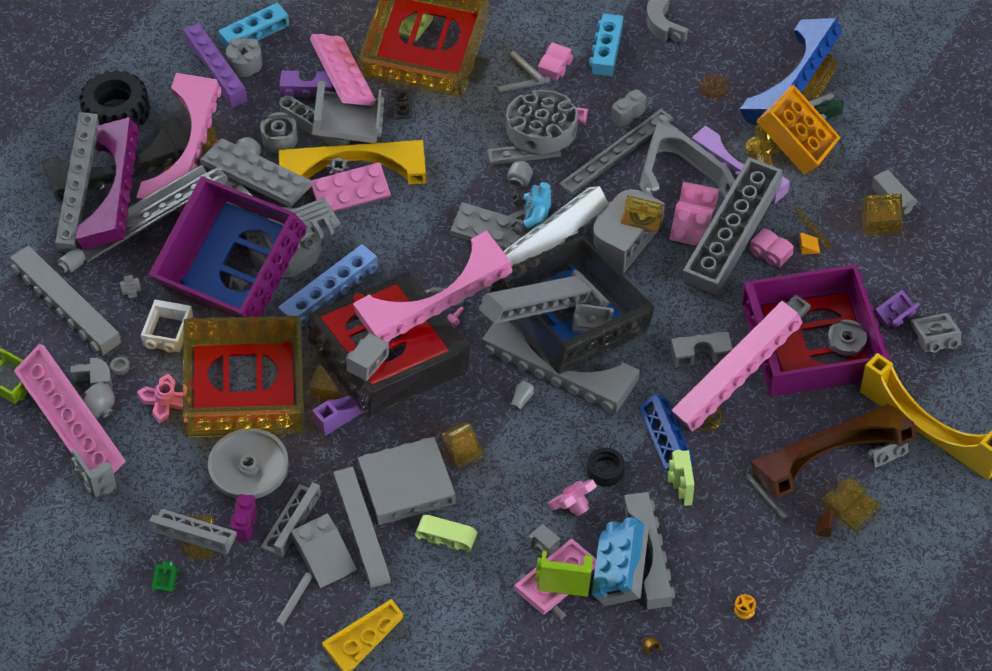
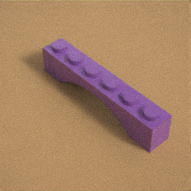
M197 23L183 29L186 44L193 54L204 62L214 79H217L219 87H221V93L230 107L234 108L248 102L246 88L202 26Z
M419 365L376 385H366L361 390L344 398L324 402L312 410L314 425L324 436H327L419 378Z

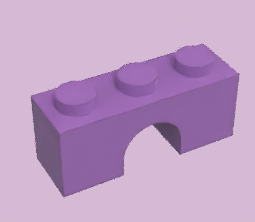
M281 71L279 85L281 97L316 98L318 80L325 81L324 91L334 92V86L327 72L317 71L316 77L312 81L306 82L300 79L299 71Z

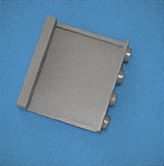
M318 80L312 135L376 144L377 137H381L384 109V97L381 96L382 89H379L378 98H375L374 106L347 104L341 102L337 92L324 91L325 81Z
M435 437L423 438L420 441L405 443L398 447L386 448L376 453H368L358 457L359 469L362 471L378 525L456 504V494Z

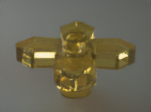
M757 124L755 127L756 137L749 138L745 143L746 154L751 157H757L758 161L772 166L771 155H778L781 149L773 140H770L769 135Z

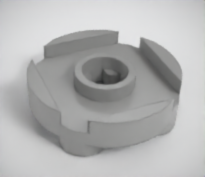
M841 320L840 323L836 325L834 323L829 329L827 338L831 351L841 355L858 356L859 352L866 345L867 333L866 331L864 332L859 323L853 320ZM849 335L851 340H845L843 337Z

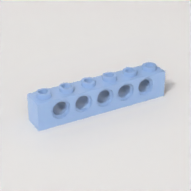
M361 244L278 307L279 318L293 330L303 327L311 317L318 316L324 307L332 305L340 295L347 294L353 285L360 284L365 276L373 274L378 267L377 256Z

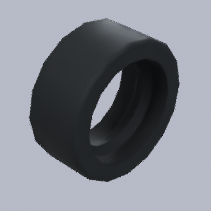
M599 448L593 451L587 459V475L590 480L593 479L599 486L609 487L616 485L624 476L625 461L617 450ZM608 459L614 461L618 467L617 471L607 475L598 473L594 469V464L599 460Z

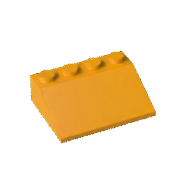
M794 84L756 121L804 175L816 168L841 138Z

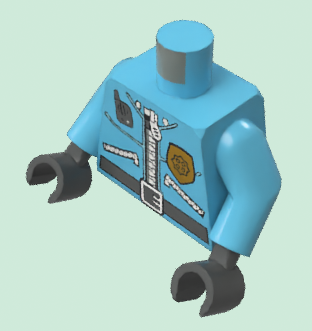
M541 182L539 186L533 185L531 191L524 194V197L518 193L512 196L514 199L512 203L520 208L525 204L524 223L521 224L515 221L511 225V230L515 234L520 235L525 228H535L546 220L551 205V190L548 183Z

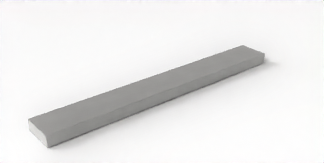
M662 109L658 110L561 181L559 187L573 196L650 139L655 131L660 115H666L669 123L673 122L674 118Z

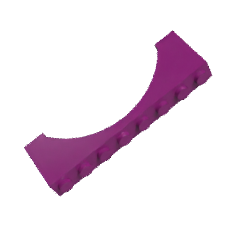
M130 117L99 125L95 149L98 152L103 151L114 157L116 176L113 186L103 203L83 223L77 224L75 239L84 250L124 240L125 231L127 230L126 221L128 205L130 203V190L132 188V175L134 174L133 166L136 159L137 135L139 133L137 124Z

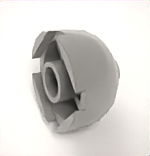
M100 381L85 391L86 396L82 399L96 419L101 416L105 418L110 415L115 401V395L106 381L104 383Z

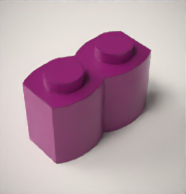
M240 494L235 501L236 512L231 518V529L237 532L235 540L248 542L253 535V523L257 518V506L254 495Z

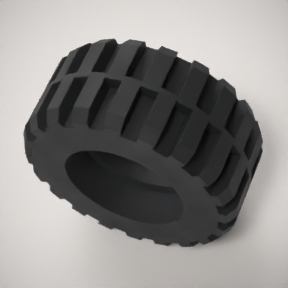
M114 70V72L105 71L104 74H97L93 79L90 78L87 81V85L85 84L81 89L79 96L81 111L98 114L99 125L130 117L140 128L139 125H143L146 122V118L149 117L150 103L146 86L140 78L134 74L130 75L127 71L120 72L119 70ZM114 99L127 100L124 104L116 107L102 106Z

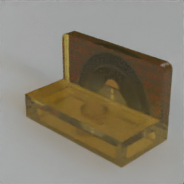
M627 195L621 224L657 232L663 217L664 204Z

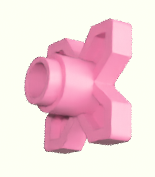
M170 374L161 377L159 384L155 388L146 386L137 391V397L142 404L154 405L152 416L158 423L169 418V407L182 410L191 403V400L185 393L174 392L175 380Z
M593 479L587 480L584 483L577 481L565 488L563 494L555 497L547 504L551 510H556L560 507L562 509L569 508L571 513L579 516L589 509V502L584 495L596 488L597 485Z

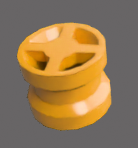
M747 594L738 596L734 607L735 615L744 620L753 617L756 607L755 599Z

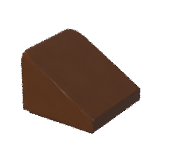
M833 510L818 518L816 535L831 536L835 514Z

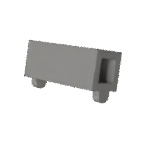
M889 170L873 177L871 188L897 216L903 213L908 214L913 209V206L918 203Z

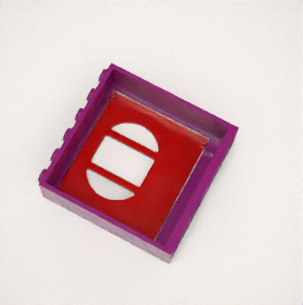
M856 264L744 282L741 305L750 332L781 301L787 303L795 295L811 305L810 310L806 314L816 310H826L840 316V318L802 323L800 328L793 332L786 342L780 345L773 352L772 356L760 365L770 397L862 382L865 365L877 353L890 360L889 351L884 347V336L878 330V319L874 318L872 302L868 301V290L862 283L861 271L858 272ZM841 320H853L862 326L861 328L864 332L866 331V345L859 352V355L855 357L850 356L844 362L834 364H822L811 358L812 356L836 352L831 351L829 347L807 350L801 332L802 330L832 326L834 323L836 325Z

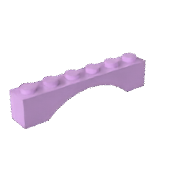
M704 126L691 140L728 167L736 180L744 164L737 161L727 152L718 133ZM783 176L782 184L771 201L774 204L789 192L790 181Z

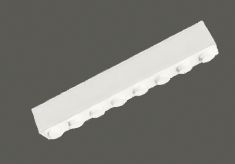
M600 186L587 188L503 252L511 261L512 273L494 282L492 285L501 287L509 285L514 277L524 274L526 268L537 264L539 258L552 252L551 249L562 245L567 237L575 235L580 227L590 224L592 218L598 216L599 213H603L608 201Z

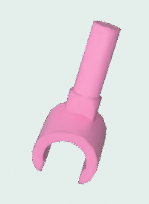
M463 306L447 317V325L452 329L454 328L453 323L457 326L460 322L458 316L463 312Z

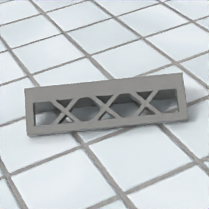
M312 482L308 488L299 484L261 545V549L283 558L293 541L291 530L303 525L321 496L320 485ZM300 492H306L301 502H299L298 495ZM297 507L293 515L289 517V510ZM287 523L282 533H280L278 529L280 524ZM277 539L274 548L268 546L271 540Z
M161 509L158 516L153 514L149 520L152 532L226 555L237 536L236 531L165 509Z

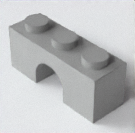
M728 332L671 339V353L675 368L694 365L697 352L708 353L713 363L720 362L733 350Z

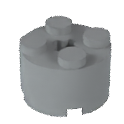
M234 38L231 40L226 49L228 65L236 76L249 77L259 72L263 62L258 41L247 38Z
M277 112L268 115L265 121L264 119L262 120L260 125L262 143L268 152L279 154V150L295 148L298 142L296 121L293 117L290 118L286 113Z

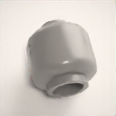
M525 161L514 162L507 174L509 184L519 189L528 186L533 170Z

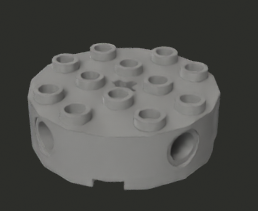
M536 90L532 91V94L516 97L508 105L506 131L509 140L522 151L545 155L568 147L576 138L578 111L566 95L555 91Z
M282 207V208H284V209H286V210H289V211H292V210H294V209H297V208H290V207ZM259 231L246 232L247 241L269 249ZM313 232V237L299 242L300 248L292 256L289 267L284 271L282 277L296 276L317 262L321 253V239L318 238L315 232ZM247 247L251 262L261 270L268 256Z

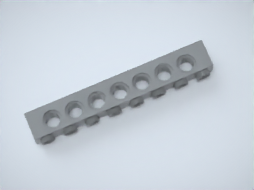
M79 112L55 241L57 252L68 253L72 249L75 250L78 245L75 237L77 224L82 223L99 129L98 114Z

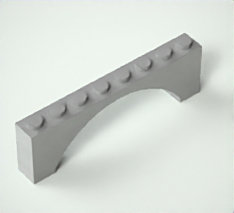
M516 319L493 323L482 338V349L486 354H494L500 357L503 362L515 364L520 370H527L538 379L544 378L555 387L561 386L572 395L582 396L587 402L596 403L608 412L613 411L617 413L639 381L640 370L624 362L620 366L597 372H575L549 364L530 348L524 336L520 334L522 325Z

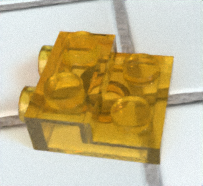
M849 477L847 480L843 478L838 483L837 490L835 492L829 491L824 497V509L828 512L833 510L835 512L834 517L854 532L881 508V504L866 493V487L852 477Z

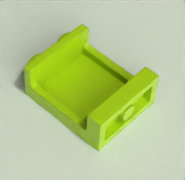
M543 551L542 558L537 559L535 582H539L538 591L588 597L593 556L585 555L583 565L547 561V551Z

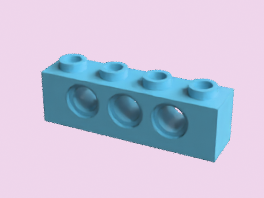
M277 2L219 30V40L226 49L234 38L256 39L258 41L289 26L288 14Z
M603 13L602 20H598L597 30H599V33H595L594 43L596 45L592 47V55L594 57H590L589 68H592V74L613 77L623 29V16Z

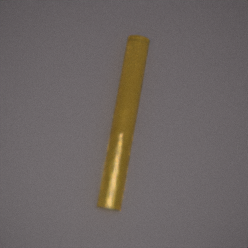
M800 207L797 208L795 213L826 249L833 247L831 242Z

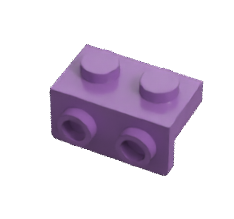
M901 290L873 310V313L886 329L891 326L895 329L904 322L902 318L905 316L910 318L917 313L915 309L920 304L919 302L913 304L905 292Z

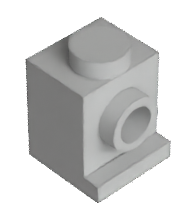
M542 524L528 536V546L530 548L534 546L540 555H542L543 551H547L546 556L549 557L560 548V538Z

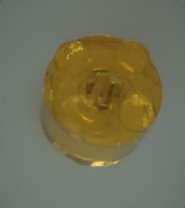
M464 421L441 434L445 441L444 445L449 454L454 455L455 458L453 459L458 468L464 467L484 456L481 444L478 445L477 436L468 422Z

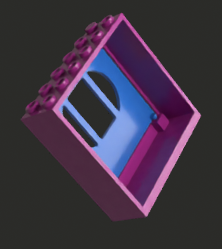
M201 176L155 261L149 276L168 290L256 327L263 317L266 306L271 302L272 294L279 286L284 271L288 269L289 262L296 253L301 238L305 236L307 226L294 212ZM249 231H262L271 237L274 245L269 250L242 239L240 236ZM236 243L268 256L257 278L224 265ZM221 272H226L253 285L251 289L246 291H232L223 284Z

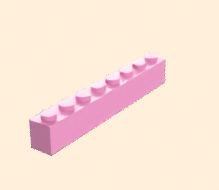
M781 301L671 410L675 417L692 432L699 428L710 414H713L723 401L727 400L738 387L743 385L745 380L752 373L756 372L759 366L766 359L770 358L773 352L780 345H783L793 332L800 328L803 322L799 314L785 302Z

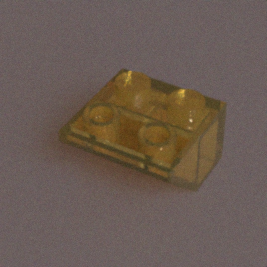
M902 194L864 196L860 217L864 235L901 233L903 224Z

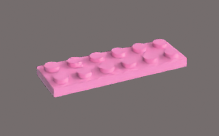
M312 34L310 41L341 102L374 106L376 100L344 38L325 34Z

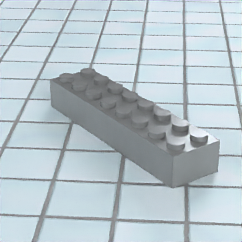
M750 157L747 159L683 270L684 283L716 296L719 295L781 186L782 169Z

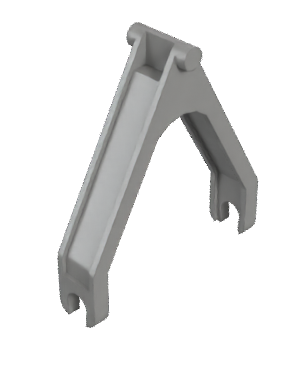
M660 115L651 138L639 183L642 192L653 197L651 190L657 191L659 189V184L652 172L656 154L659 152H672L679 155L717 184L725 198L735 182L729 168L667 121L668 117L666 115Z

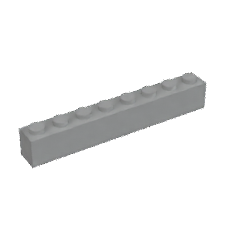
M29 245L10 257L12 271L16 275L20 274L24 283L27 286L31 285L38 297L43 296L48 307H54L57 315L61 319L65 318L69 327L72 330L76 329L83 341L88 340L93 351H99L102 355H105L121 343L119 332Z
M578 276L566 277L487 293L482 298L479 310L496 324L574 307L576 303L584 304L592 289Z

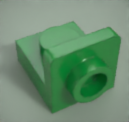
M163 561L162 565L156 564L152 589L174 592L176 574L180 568L174 567L175 563Z

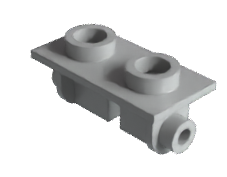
M885 443L884 447L879 446L870 449L867 457L869 460L873 459L875 468L909 453L908 443L902 446Z

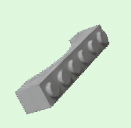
M649 492L624 495L626 517L637 518L649 527L647 544L651 552L652 566L643 584L646 608L654 609L671 606L672 599H675L674 587H670L669 581H671L670 569L665 567L667 556L666 552L661 549V546H663L662 535L657 532L659 521L658 517L653 514V511H655L654 500L650 499Z

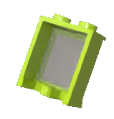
M0 348V396L16 404L19 400L21 401L26 397L28 391L14 372L23 360Z

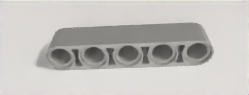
M291 96L281 98L279 101L280 112L288 114L290 118L293 117L297 126L312 134L315 110ZM314 135L330 146L351 145L350 140Z

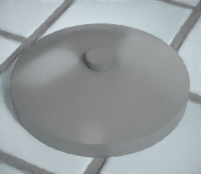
M254 428L241 429L227 434L214 445L208 458V470L212 483L220 492L235 499L240 494L254 495L255 499L272 493L284 481L289 467L287 450L281 440L270 432Z

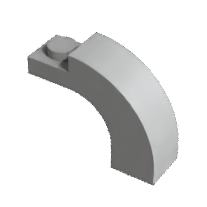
M649 0L646 21L651 33L664 42L671 38L674 42L684 44L687 40L688 28L672 23L664 17L669 8V0Z

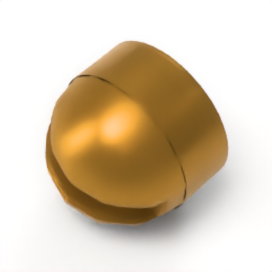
M650 636L646 637L642 643L643 650L648 655L653 654L649 651L651 647L654 646L655 652L661 647L659 641Z

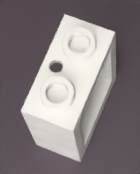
M154 300L141 333L143 346L149 349H163L170 353L174 351L180 352L193 319L192 307L184 304ZM159 317L182 321L176 339L152 335Z

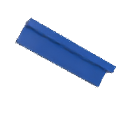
M656 393L640 405L639 408L665 470H669L667 459L669 452L676 450L688 451L689 447L678 421L671 411L672 407L668 398ZM654 405L653 414L649 415L647 408ZM657 419L661 421L659 431L654 428ZM663 435H666L668 438L665 447L661 445ZM689 450L690 460H691V463H693V462H694V459H693L692 454H691V452H690V450Z

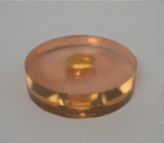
M710 74L702 78L700 91L706 97L720 98L727 93L728 82L721 75Z

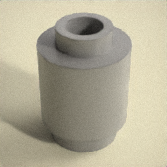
M72 249L58 259L57 267L63 274L67 273L70 275L84 264L86 257L80 249Z

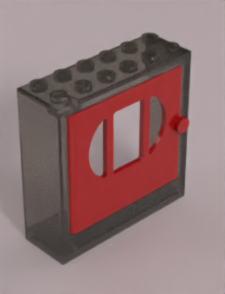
M409 271L309 314V335L307 338L310 345L317 349L319 357L326 361L329 370L336 374L339 383L345 386L348 395L354 398L360 411H364L368 418L468 372L470 347L442 312L427 319L424 323L414 326L406 333L400 334V338L389 342V350L401 344H406V348L398 358L383 362L367 381L347 371L346 357L350 351H354L357 347L350 337L367 330L363 324L351 330H345L346 325L360 320L356 315L353 303L369 294L373 298L390 302H412L429 298Z

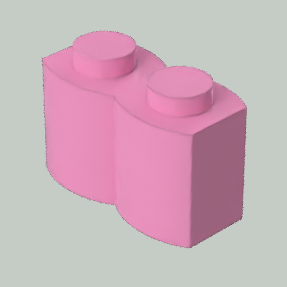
M552 42L538 65V72L542 76H549L550 79L555 81L559 77H563L566 65H570L573 60L571 49Z
M763 228L750 241L749 250L755 257L760 256L769 265L780 268L793 255L794 246L786 239L780 238L772 231Z

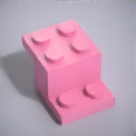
M683 182L680 200L675 208L669 240L698 246L715 216L720 189Z

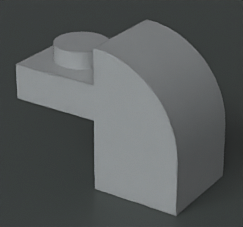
M90 358V364L71 366L73 382L90 381L92 387L100 381L103 383L106 381L112 389L110 370L103 360Z

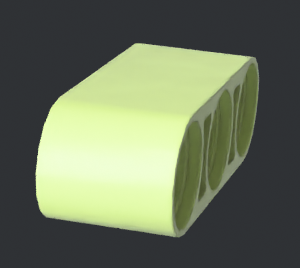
M423 515L415 536L418 539H427L428 542L438 545L440 543L445 544L447 547L456 550H467L466 552L469 553L477 536V531L467 525L431 515Z

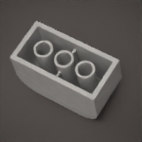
M631 189L619 193L613 201L607 204L604 212L598 214L595 220L593 254L596 259L624 274L663 226L665 203L639 190ZM626 211L661 219L656 232L623 224L622 221Z

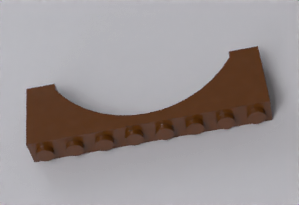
M887 404L751 461L753 476L770 493L779 498L795 491L794 481L796 476L809 462L818 456L834 449L855 444L889 443L902 446L916 440L915 425L912 420L890 404Z

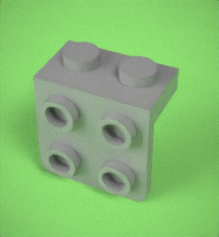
M76 449L72 451L73 458H71V462L75 467L73 470L77 478H82L85 482L83 485L88 494L92 493L96 498L102 494L111 493L117 487L113 469L109 462L90 471Z

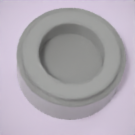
M117 357L111 361L110 368L115 375H123L129 371L130 364L125 357Z

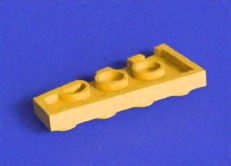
M390 599L322 642V647L341 671H352L404 618L403 613L394 601Z

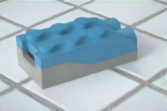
M626 518L623 523L609 522L606 524V530L600 535L592 595L603 605L609 606L637 600L641 597L649 527L637 518Z

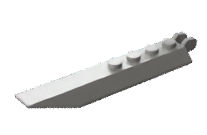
M200 165L128 208L127 230L125 231L124 240L86 250L82 249L81 251L84 253L86 261L89 262L185 206L201 176L221 184L227 183L228 177L223 174L224 171L221 168H215L207 173L203 165Z

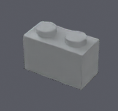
M369 333L364 339L362 338L354 351L348 353L346 357L347 371L367 381L388 357L389 343Z

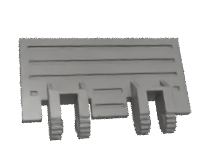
M325 197L291 211L307 226L306 234L301 238L300 242L313 237V232L316 233L319 239L324 238L323 231L321 230L323 227L332 235L334 234V228L341 225ZM259 231L266 245L271 250L274 245L271 237Z

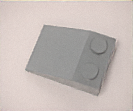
M328 513L291 530L293 543L320 589L357 571L338 529Z

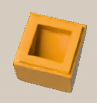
M800 233L801 254H820L818 238Z

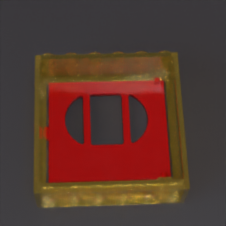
M378 0L358 58L363 77L463 97L491 12L490 1ZM418 13L408 43L405 44L399 36L400 25L408 16ZM424 14L446 18L436 50L413 46ZM454 20L460 29L459 39L453 47L442 51L451 21Z
M301 316L184 319L183 421L185 437L226 436L231 432L248 428L265 430L273 435L304 433ZM292 344H294V350H295L296 405H294L293 347H292ZM192 347H194V379H192ZM230 356H256V391H229ZM263 356L270 359L278 371L275 382L266 390L262 388ZM221 357L223 358V391L216 389L208 379L210 366ZM192 391H194V408H192Z

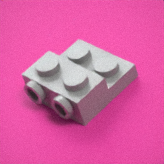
M948 313L911 320V327L917 334L918 344L924 352L935 353L940 349H955L961 345L962 332Z

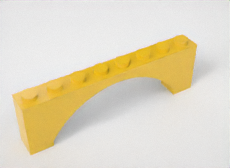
M423 140L279 150V166L307 179L326 168L328 164H331V158L336 159L340 157L344 161L347 160V162H380L381 165L402 175L408 181V185L426 183Z
M877 353L865 365L860 393L881 407L887 404L893 406L914 422L915 431L989 481L992 477V430L988 434L975 435L960 432L944 425L928 414L910 396L899 380L892 362Z

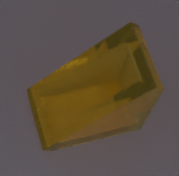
M321 364L317 365L310 385L311 397L323 400L340 399V391Z

